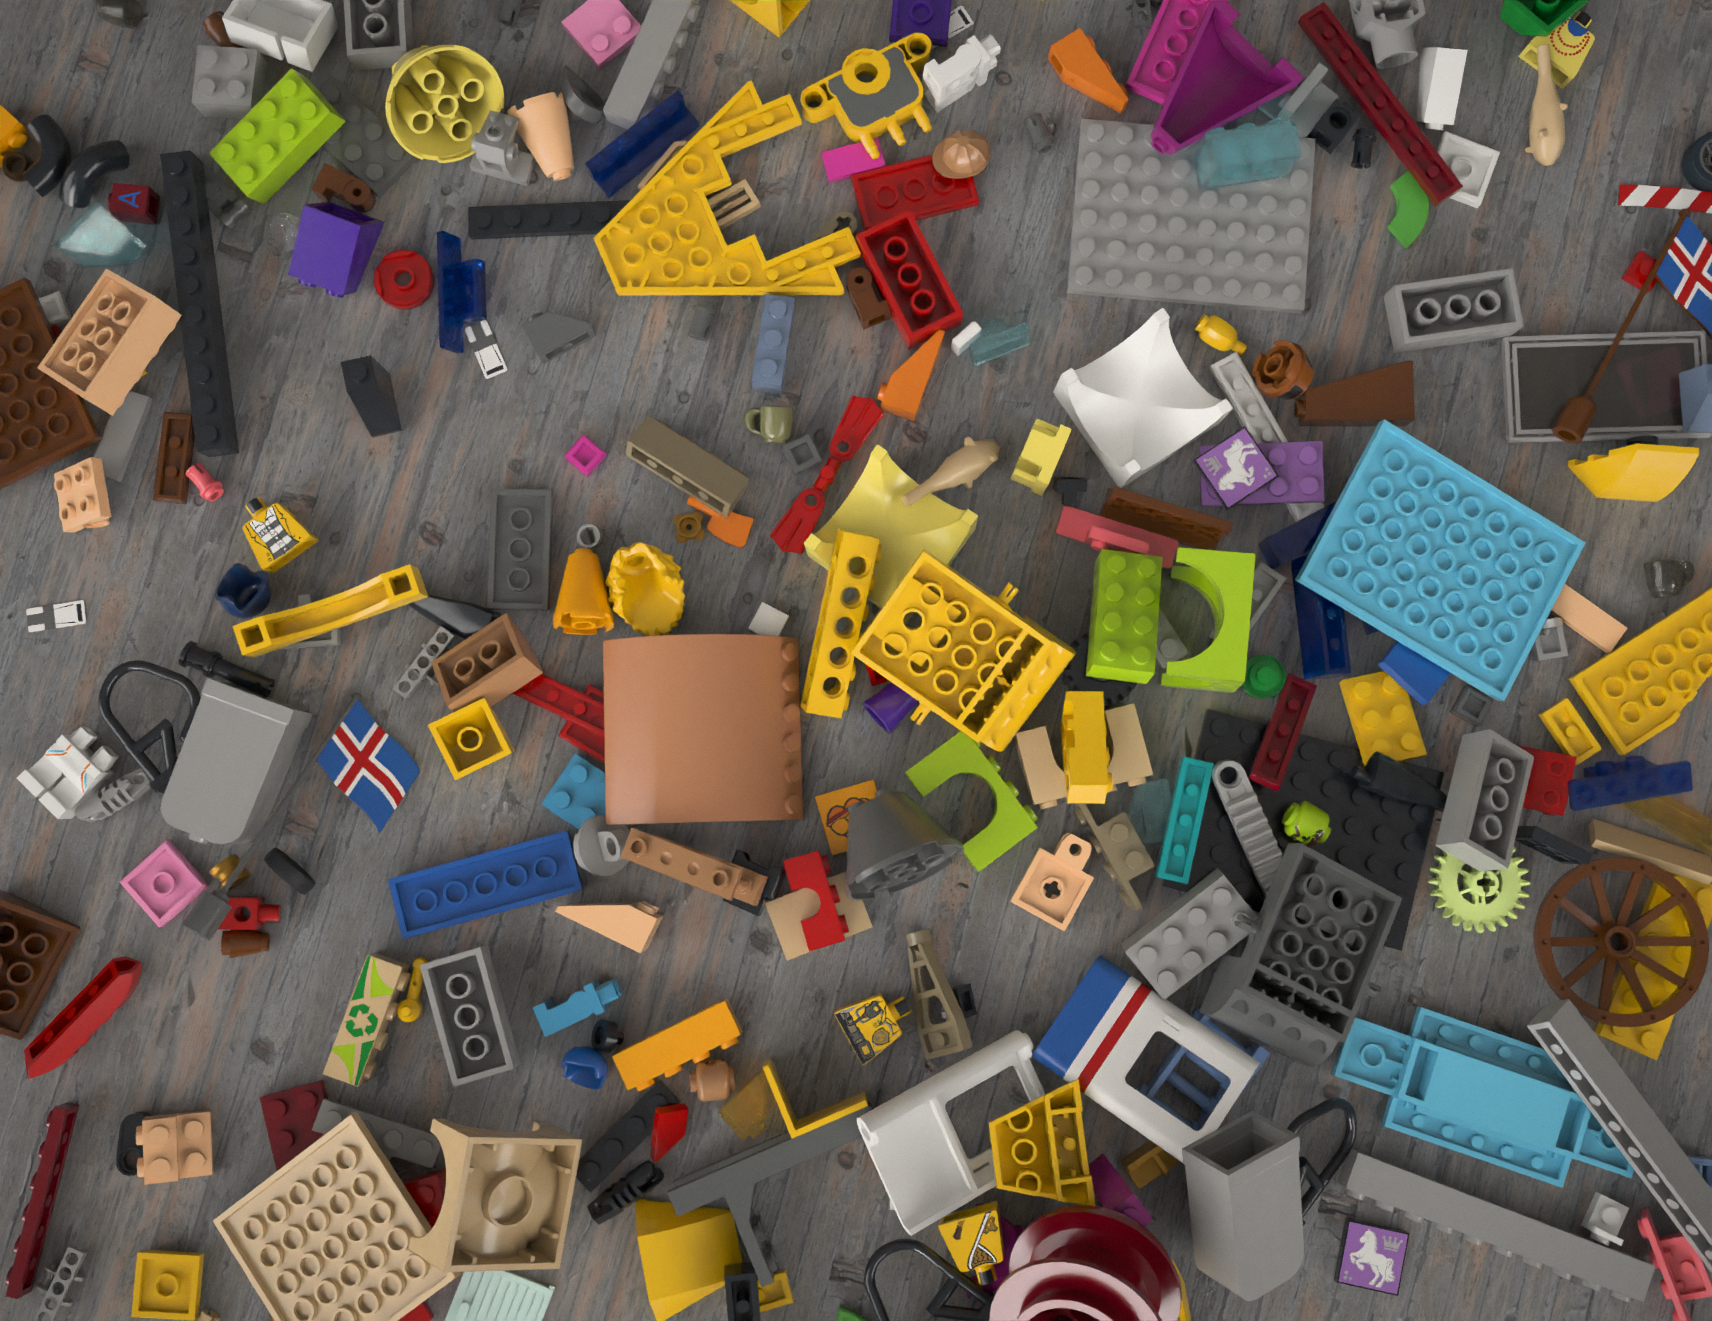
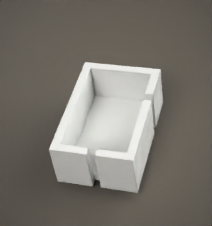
M233 0L222 17L230 42L246 48L257 49L260 53L281 61L286 57L289 64L313 72L338 29L332 4L323 0Z

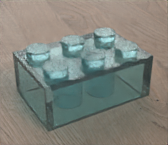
M1279 118L1271 120L1264 125L1255 126L1254 123H1246L1231 130H1225L1222 127L1209 130L1204 134L1193 155L1199 190L1287 177L1301 156L1295 120L1284 121V119Z

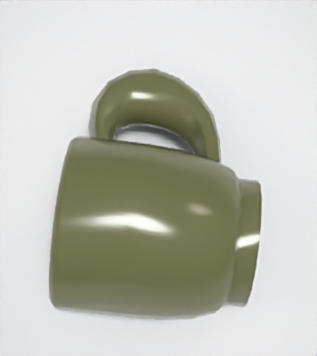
M761 406L760 409L751 408L744 414V425L751 433L761 435L763 442L787 443V439H789L792 431L793 408L786 406ZM757 414H760V430L755 424V416Z

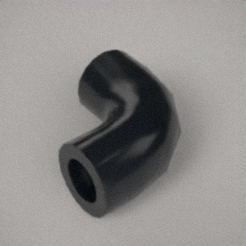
M41 115L34 118L26 127V133L37 145L39 155L37 160L21 173L41 197L46 196L57 187L62 180L65 169L71 162L70 144L61 127L49 115Z
M119 140L105 141L90 146L75 156L65 169L59 190L60 200L66 205L75 208L89 206L94 186L100 178L111 172L128 168L130 158L125 145Z

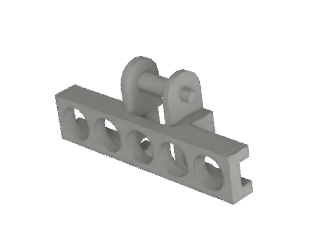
M440 626L427 644L422 643L421 647L423 650L411 665L406 664L407 671L394 686L393 690L408 700L423 680L426 681L427 678L430 680L429 684L431 686L434 684L439 686L436 675L434 674L432 677L427 672L432 667L431 662L445 652L456 636ZM443 633H446L448 636L447 641L444 644H440L437 640ZM434 645H437L438 653L431 649ZM421 657L429 659V665L426 668H421L418 664ZM412 673L418 676L417 680L410 679ZM408 681L411 687L408 692L403 693L400 689Z
M72 1244L68 1246L59 1267L56 1263L45 1265L46 1276L43 1282L37 1283L35 1287L40 1290V1293H46L34 1321H41L45 1312L50 1315L49 1321H56L62 1306L70 1307L73 1300H65V1297L73 1280L78 1282L84 1280V1274H77L88 1251L75 1248L76 1246ZM73 1253H76L78 1256L76 1264L69 1262ZM56 1282H61L64 1285L63 1293H59V1289L54 1287ZM50 1301L57 1303L56 1308L48 1307Z

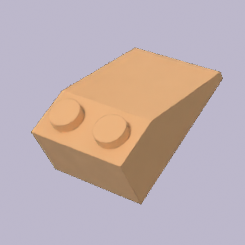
M644 900L642 902L639 901V903H568L558 906L555 911L639 953L648 949L663 918V915L657 913L659 907Z

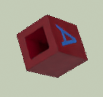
M113 183L112 193L108 196L110 213L121 222L157 225L160 196L151 187Z

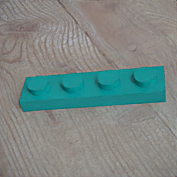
M1185 756L1181 757L1156 877L1188 884L1214 763Z

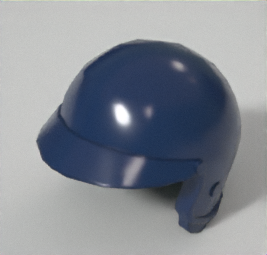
M236 563L221 579L216 589L215 598L224 610L232 616L242 619L256 617L266 610L271 600L272 593L268 582V573L263 570L254 573L246 565Z

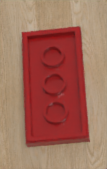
M932 155L851 175V182L864 231L909 209L915 220L918 221L978 206L980 202L973 176L965 179L944 177L933 166Z

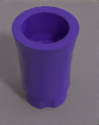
M891 682L877 694L862 702V705L874 721L884 731L891 734L900 721L919 701Z

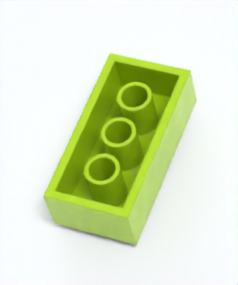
M291 68L209 154L247 197L265 204L346 121L307 77Z
M1102 549L1099 553L1094 567L1086 676L1147 684L1154 675L1163 557Z

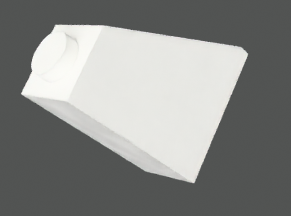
M1439 47L1421 48L1416 121L1426 122V129L1443 130L1444 124L1454 125L1468 50Z

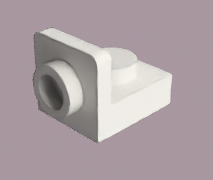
M1595 1192L1581 1226L1592 1231L1590 1238L1606 1246H1609L1610 1241L1622 1246L1624 1240L1618 1238L1617 1235L1629 1208Z

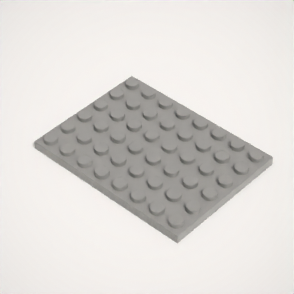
M1081 118L1066 293L1302 314L1305 308L1316 139L1220 130L1172 155L1166 153L1162 155L1151 145V132L1154 127L1152 124Z

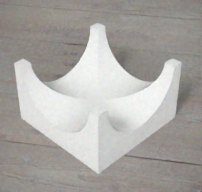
M1164 308L1154 313L1135 333L1100 358L1077 370L1070 368L1062 373L1053 391L1109 475L1120 488L1125 487L1216 427L1233 409L1226 398L1220 400L1210 395L1189 372L1173 343L1169 330L1170 317Z

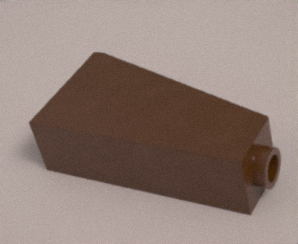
M1413 361L1400 362L1307 389L1294 403V415L1299 418V426H1377L1379 421L1384 419L1395 426H1407L1415 420Z

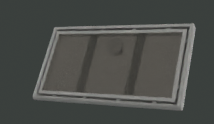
M1705 331L1625 333L1591 396L1598 411L1582 441L1627 440L1639 436H1657L1658 439L1709 438L1711 433H1683L1679 373L1707 364ZM1617 333L1503 337L1501 339L1506 442H1565L1556 437L1552 429L1568 399L1586 394Z

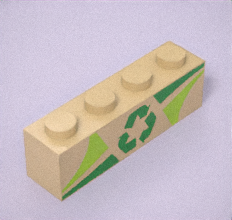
M378 953L367 955L323 1071L324 1075L357 1087L373 1078L377 1068V1063L374 1062L378 1050H383L388 1039V1033L385 1032L389 1020L393 1021L397 1015L399 1003H396L400 991L404 992L410 980V974L407 973L409 964Z

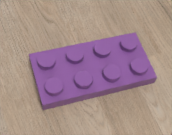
M1322 441L1257 443L1279 477L1235 506L1323 503L1325 500ZM1215 445L1200 446L1199 456ZM1200 473L1201 507L1223 506Z

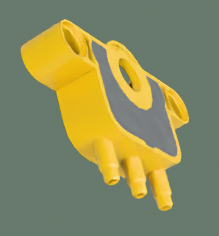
M917 32L879 51L868 48L855 50L845 59L842 70L808 86L802 91L800 98L802 116L810 123H818L835 115L848 138L856 143L862 142L872 159H877L880 156L874 138L890 132L898 146H902L906 143V139L903 136L904 133L900 125L914 118L925 133L930 132L932 126L922 107L923 87L916 74L924 70V65L930 62L932 45L930 38L923 33ZM914 49H921L924 51V53L917 55L912 53L911 51ZM861 74H871L875 79L865 83L859 81L857 77ZM812 101H817L821 105L816 108L809 107L807 104Z

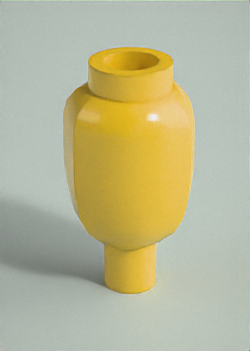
M1203 314L1195 325L1194 329L1199 332L1200 339L1217 350H1232L1241 356L1247 348L1246 344L1238 340L1236 330L1218 316Z

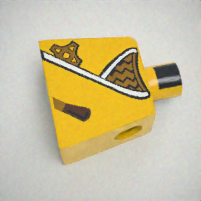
M998 1201L949 1213L939 1219V1231L959 1271L967 1272L975 1269L979 1284L981 1285L996 1281L997 1275L993 1264L1004 1261V1243Z

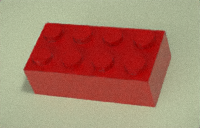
M910 209L856 235V244L860 250L861 258L867 270L871 273L872 280L883 301L887 300L891 310V317L908 350L928 341L939 329L947 332L962 324L964 314Z

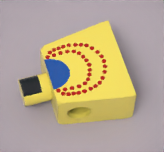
M1577 12L1572 19L1566 20L1547 37L1536 36L1518 57L1538 71L1537 46L1549 44L1551 75L1553 76L1554 83L1563 89L1578 73L1595 40L1594 35L1586 30L1592 21L1591 17L1585 12Z

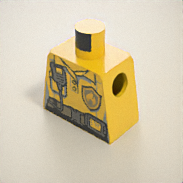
M881 993L834 1010L839 1024L862 1065L867 1064L902 1035V1030L897 1020L912 1012L904 996L887 1004Z

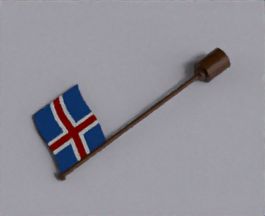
M1684 208L1678 212L1680 217L1586 394L1568 399L1552 429L1553 434L1559 439L1568 443L1578 444L1584 438L1598 411L1591 396L1654 277H1656L1672 300L1691 316L1712 340V245L1689 218L1691 216L1690 210Z

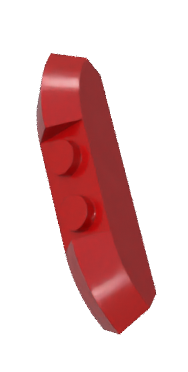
M126 956L113 958L24 1049L28 1079L46 1074L70 1060L79 1052L77 1049L85 1045L91 1035L111 1018L113 1012L128 1001L140 978L141 961Z

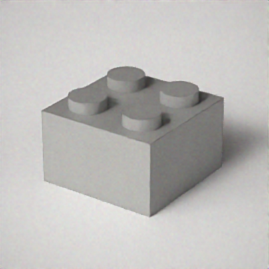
M197 45L192 92L193 105L204 117L243 119L265 96L268 63L257 49Z

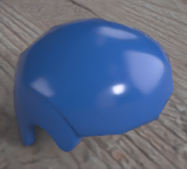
M588 1046L573 1047L564 1054L560 1065L561 1068L564 1066L563 1076L566 1079L590 1089H601L608 1073V1064L605 1057L596 1049Z

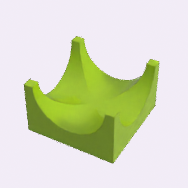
M1177 548L1176 562L1192 567L1171 566L1170 579L1190 585L1206 599L1213 613L1215 634L1212 644L1201 654L1183 661H1167L1166 673L1161 675V686L1234 693L1245 682L1256 554Z

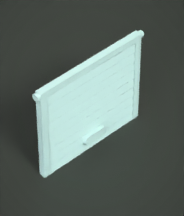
M509 1270L464 1272L445 1321H542L556 1286L553 1284L549 1286L541 1284Z

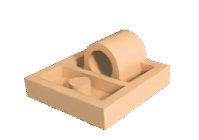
M90 457L54 474V487L57 491L60 508L59 516L64 532H77L84 528H99L110 524L109 518L112 516L102 458Z

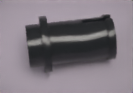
M1360 128L1352 136V140L1355 143L1351 167L1362 169L1364 164V168L1367 169L1371 167L1372 145L1376 141V136L1374 135V130Z

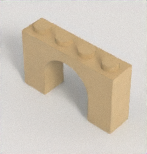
M1135 704L1104 711L1110 754L1107 770L1112 773V791L1117 790L1116 784L1127 782L1129 787L1147 783L1145 777L1153 775ZM1046 726L1016 733L1014 741L1031 805L1039 804L1040 810L1057 806V799L1066 797L1064 772L1059 768L1054 759Z

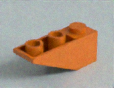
M1081 28L1050 46L1047 59L1063 83L1119 114L1125 111L1128 103V93L1121 83L1116 82L1112 76V69L1105 59L1100 58L1096 52L1093 39L1089 35H1085Z

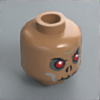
M724 1059L700 1061L695 1066V1073H689L690 1091L697 1092L698 1099L702 1102L725 1100L729 1097L730 1091H735L733 1066H728Z

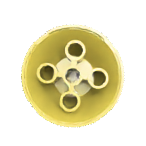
M459 45L421 46L405 53L392 66L393 75L387 92L385 108L389 128L398 143L416 158L421 160L423 158L437 160L439 163L455 162L474 154L476 151H473L471 147L473 136L476 132H480L489 111L500 113L501 108L504 109L503 86L494 67L476 51Z

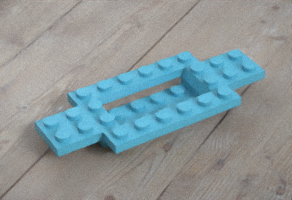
M1419 1006L1416 1007L1408 1035L1355 1017L1346 1042L1340 1043L1331 1075L1388 1094V1102L1381 1121V1125L1561 1188L1564 1186L1571 1159L1579 1160L1632 1179L1633 1167L1547 1052L1542 1048Z

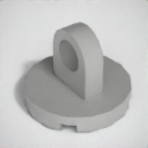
M594 815L584 820L579 826L581 828L578 834H575L573 841L574 855L578 864L595 876H609L621 871L629 861L621 858L630 833L626 825H606V815Z

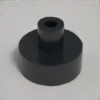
M599 1020L595 1024L591 1036L593 1049L609 1053L616 1044L621 1045L623 1043L624 1034L618 1032V1026L615 1022Z

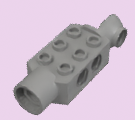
M1349 0L1356 37L1371 42L1376 68L1391 69L1399 67L1417 57L1418 53L1412 28L1426 14L1423 0Z

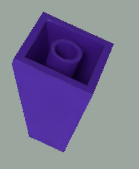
M330 201L304 205L288 275L298 278V283L302 285L323 287L326 289L327 294L343 298L344 295L355 293L381 233L384 221Z

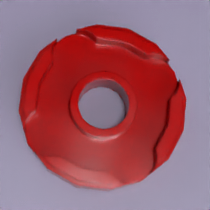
M396 250L385 255L382 258L383 261L379 266L377 265L374 271L373 283L377 294L389 306L396 309L410 310L421 306L430 297L434 289L435 276L430 264L421 255L411 250ZM402 273L411 274V281L406 286L397 285V278Z

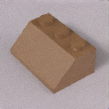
M507 613L431 662L446 705L454 712L483 698H486L492 707L543 673L534 650Z

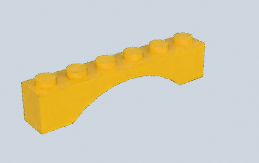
M409 564L380 574L359 586L331 597L296 608L263 615L232 627L242 655L257 657L427 598L428 594L419 568Z

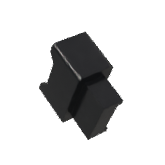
M737 849L731 863L768 876L757 906L733 898L732 901L724 898L723 901L756 916H760L768 897L776 899L786 876V871L783 868L775 867L768 869L751 861L748 853Z

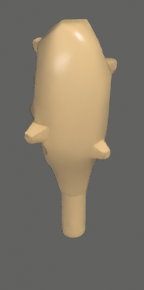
M1546 44L1537 46L1538 78L1529 118L1530 146L1525 148L1526 153H1532L1535 160L1543 166H1551L1560 157L1565 143L1563 111L1568 108V104L1561 103L1553 76L1551 75L1550 46Z
M969 436L965 437L964 446L947 457L929 479L902 496L903 503L906 506H910L929 493L955 488L960 484H964L966 488L970 489L973 480L977 479L998 459L1000 446L994 439L973 441Z

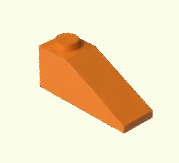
M939 329L891 375L888 384L882 383L877 397L878 400L882 401V411L915 421L940 351L945 331Z

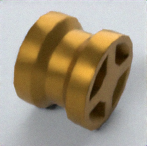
M236 854L225 858L210 870L211 876L218 878L221 882V889L239 864L240 859ZM243 868L228 891L239 886L251 875L247 868Z

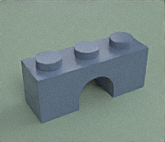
M765 294L751 380L753 390L783 394L789 339L792 337L796 312L795 298Z

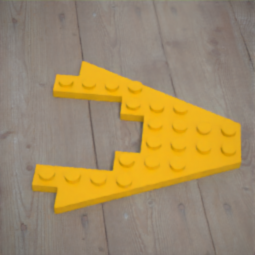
M752 80L748 81L594 237V241L618 296L844 294V288L835 268L861 257L860 250L849 227L766 261L755 234L727 246L706 199L707 195L732 185L721 158L802 125V120L790 94L762 105Z

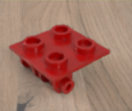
M1517 745L1534 756L1522 808L1543 812L1545 815L1564 817L1577 757Z

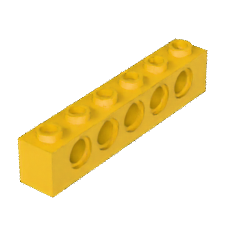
M837 529L800 707L806 713L842 718L843 710L846 711L850 700V695L847 693L849 681H853L856 673V664L853 663L855 656L851 654V650L862 636L860 634L862 622L867 620L869 605L866 604L868 592H872L875 585L874 564L879 561L882 552V545L879 544L880 538L873 535ZM854 557H860V568L857 571L851 572L849 569L850 561ZM854 587V597L850 601H844L843 592L845 589ZM842 617H847L849 621L847 628L843 631H837V621ZM836 647H841V657L831 661V651ZM829 677H835V686L830 690H824L823 684L825 680Z

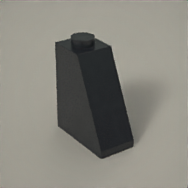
M371 355L341 362L347 393L370 435L377 437L402 431L390 374Z

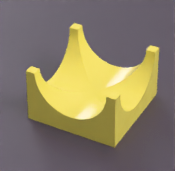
M877 444L870 454L869 461L861 477L846 500L817 533L810 534L804 545L808 557L829 571L838 528L880 538L879 544L882 545L881 557L874 564L875 585L873 591L868 592L867 599L882 609L924 548L947 565H950L975 531L978 515L969 509L961 510L953 507L931 493L912 505L906 506L902 501V496L919 486V484L895 464L890 458L888 451ZM854 557L850 561L849 569L851 572L857 571L860 568L861 559L860 557ZM908 612L904 616L905 624L915 612Z

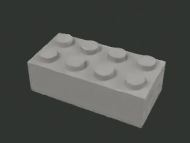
M344 0L347 57L357 71L392 68L393 64L405 53L414 49L411 0Z
M1513 268L1394 285L1384 295L1394 353L1512 336L1524 327Z
M1491 729L1462 735L1435 846L1480 872L1508 869L1534 756Z
M1217 868L1123 941L1121 945L1128 957L1162 999L1165 1000L1249 935V932L1234 924L1235 920L1240 921L1236 919L1240 913L1254 921L1258 917L1224 874Z
M488 944L420 965L453 1087L509 1071L521 1064Z

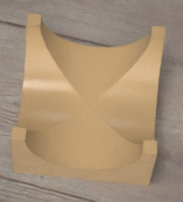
M433 1118L430 1132L439 1140L445 1158V1195L435 1225L425 1236H411L409 1250L442 1272L560 1269L583 1139L551 1124L534 1121L532 1131L504 1132L479 1129L457 1124L446 1119Z

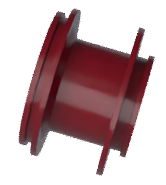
M1067 1206L1035 1219L1020 1233L1011 1252L1009 1275L1000 1284L993 1298L989 1321H1177L1182 1302L1180 1279L1163 1245L1147 1228L1134 1219L1120 1212L1099 1206Z

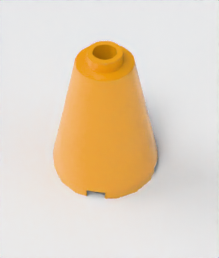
M579 548L568 556L553 616L554 629L557 630L558 626L563 627V633L595 635L599 628L605 627V632L614 628V615L611 603L608 601L609 596L599 556L593 553L591 549Z

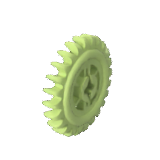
M1442 850L1444 857L1434 856L1439 866L1429 868L1432 873L1436 874L1435 878L1428 880L1429 884L1436 885V888L1430 892V895L1439 896L1435 907H1445L1442 916L1443 918H1449L1453 915L1452 924L1454 926H1459L1463 921L1465 931H1471L1474 924L1475 930L1478 933H1483L1485 924L1488 930L1495 932L1497 930L1495 921L1500 926L1507 927L1508 923L1505 920V916L1517 919L1518 916L1512 909H1525V906L1518 901V898L1530 897L1528 893L1521 890V887L1531 884L1530 881L1521 879V876L1528 873L1529 869L1517 867L1524 860V857H1511L1508 869L1480 872L1473 867L1468 871L1461 870L1466 863ZM1458 873L1463 875V888L1460 890L1457 884ZM1484 879V885L1478 886L1477 881ZM1467 892L1471 894L1472 903L1464 899L1462 894ZM1495 894L1492 900L1487 903L1485 902V896Z

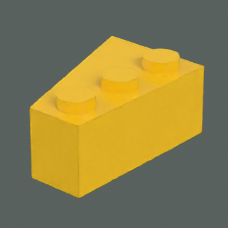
M1066 691L1060 724V737L1067 803L1104 804L1107 791H1112V773L1107 770L1110 754L1109 748L1106 747L1107 729L1104 716L1103 691Z

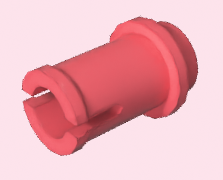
M196 463V466L199 468L198 470L195 465L188 468L186 476L201 491L200 496L203 499L212 502L223 495V484L220 481H216L202 463Z

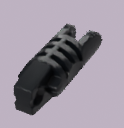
M649 1160L638 1165L628 1172L626 1177H622L619 1179V1182L613 1183L611 1188L605 1189L587 1206L592 1219L600 1225L624 1211V1208L631 1206L632 1202L635 1203L639 1200V1197L642 1198L646 1193L655 1188L656 1185H659L664 1178V1172L660 1168H655L654 1163Z

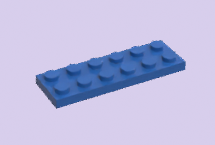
M563 831L388 879L402 939L584 890L569 831Z

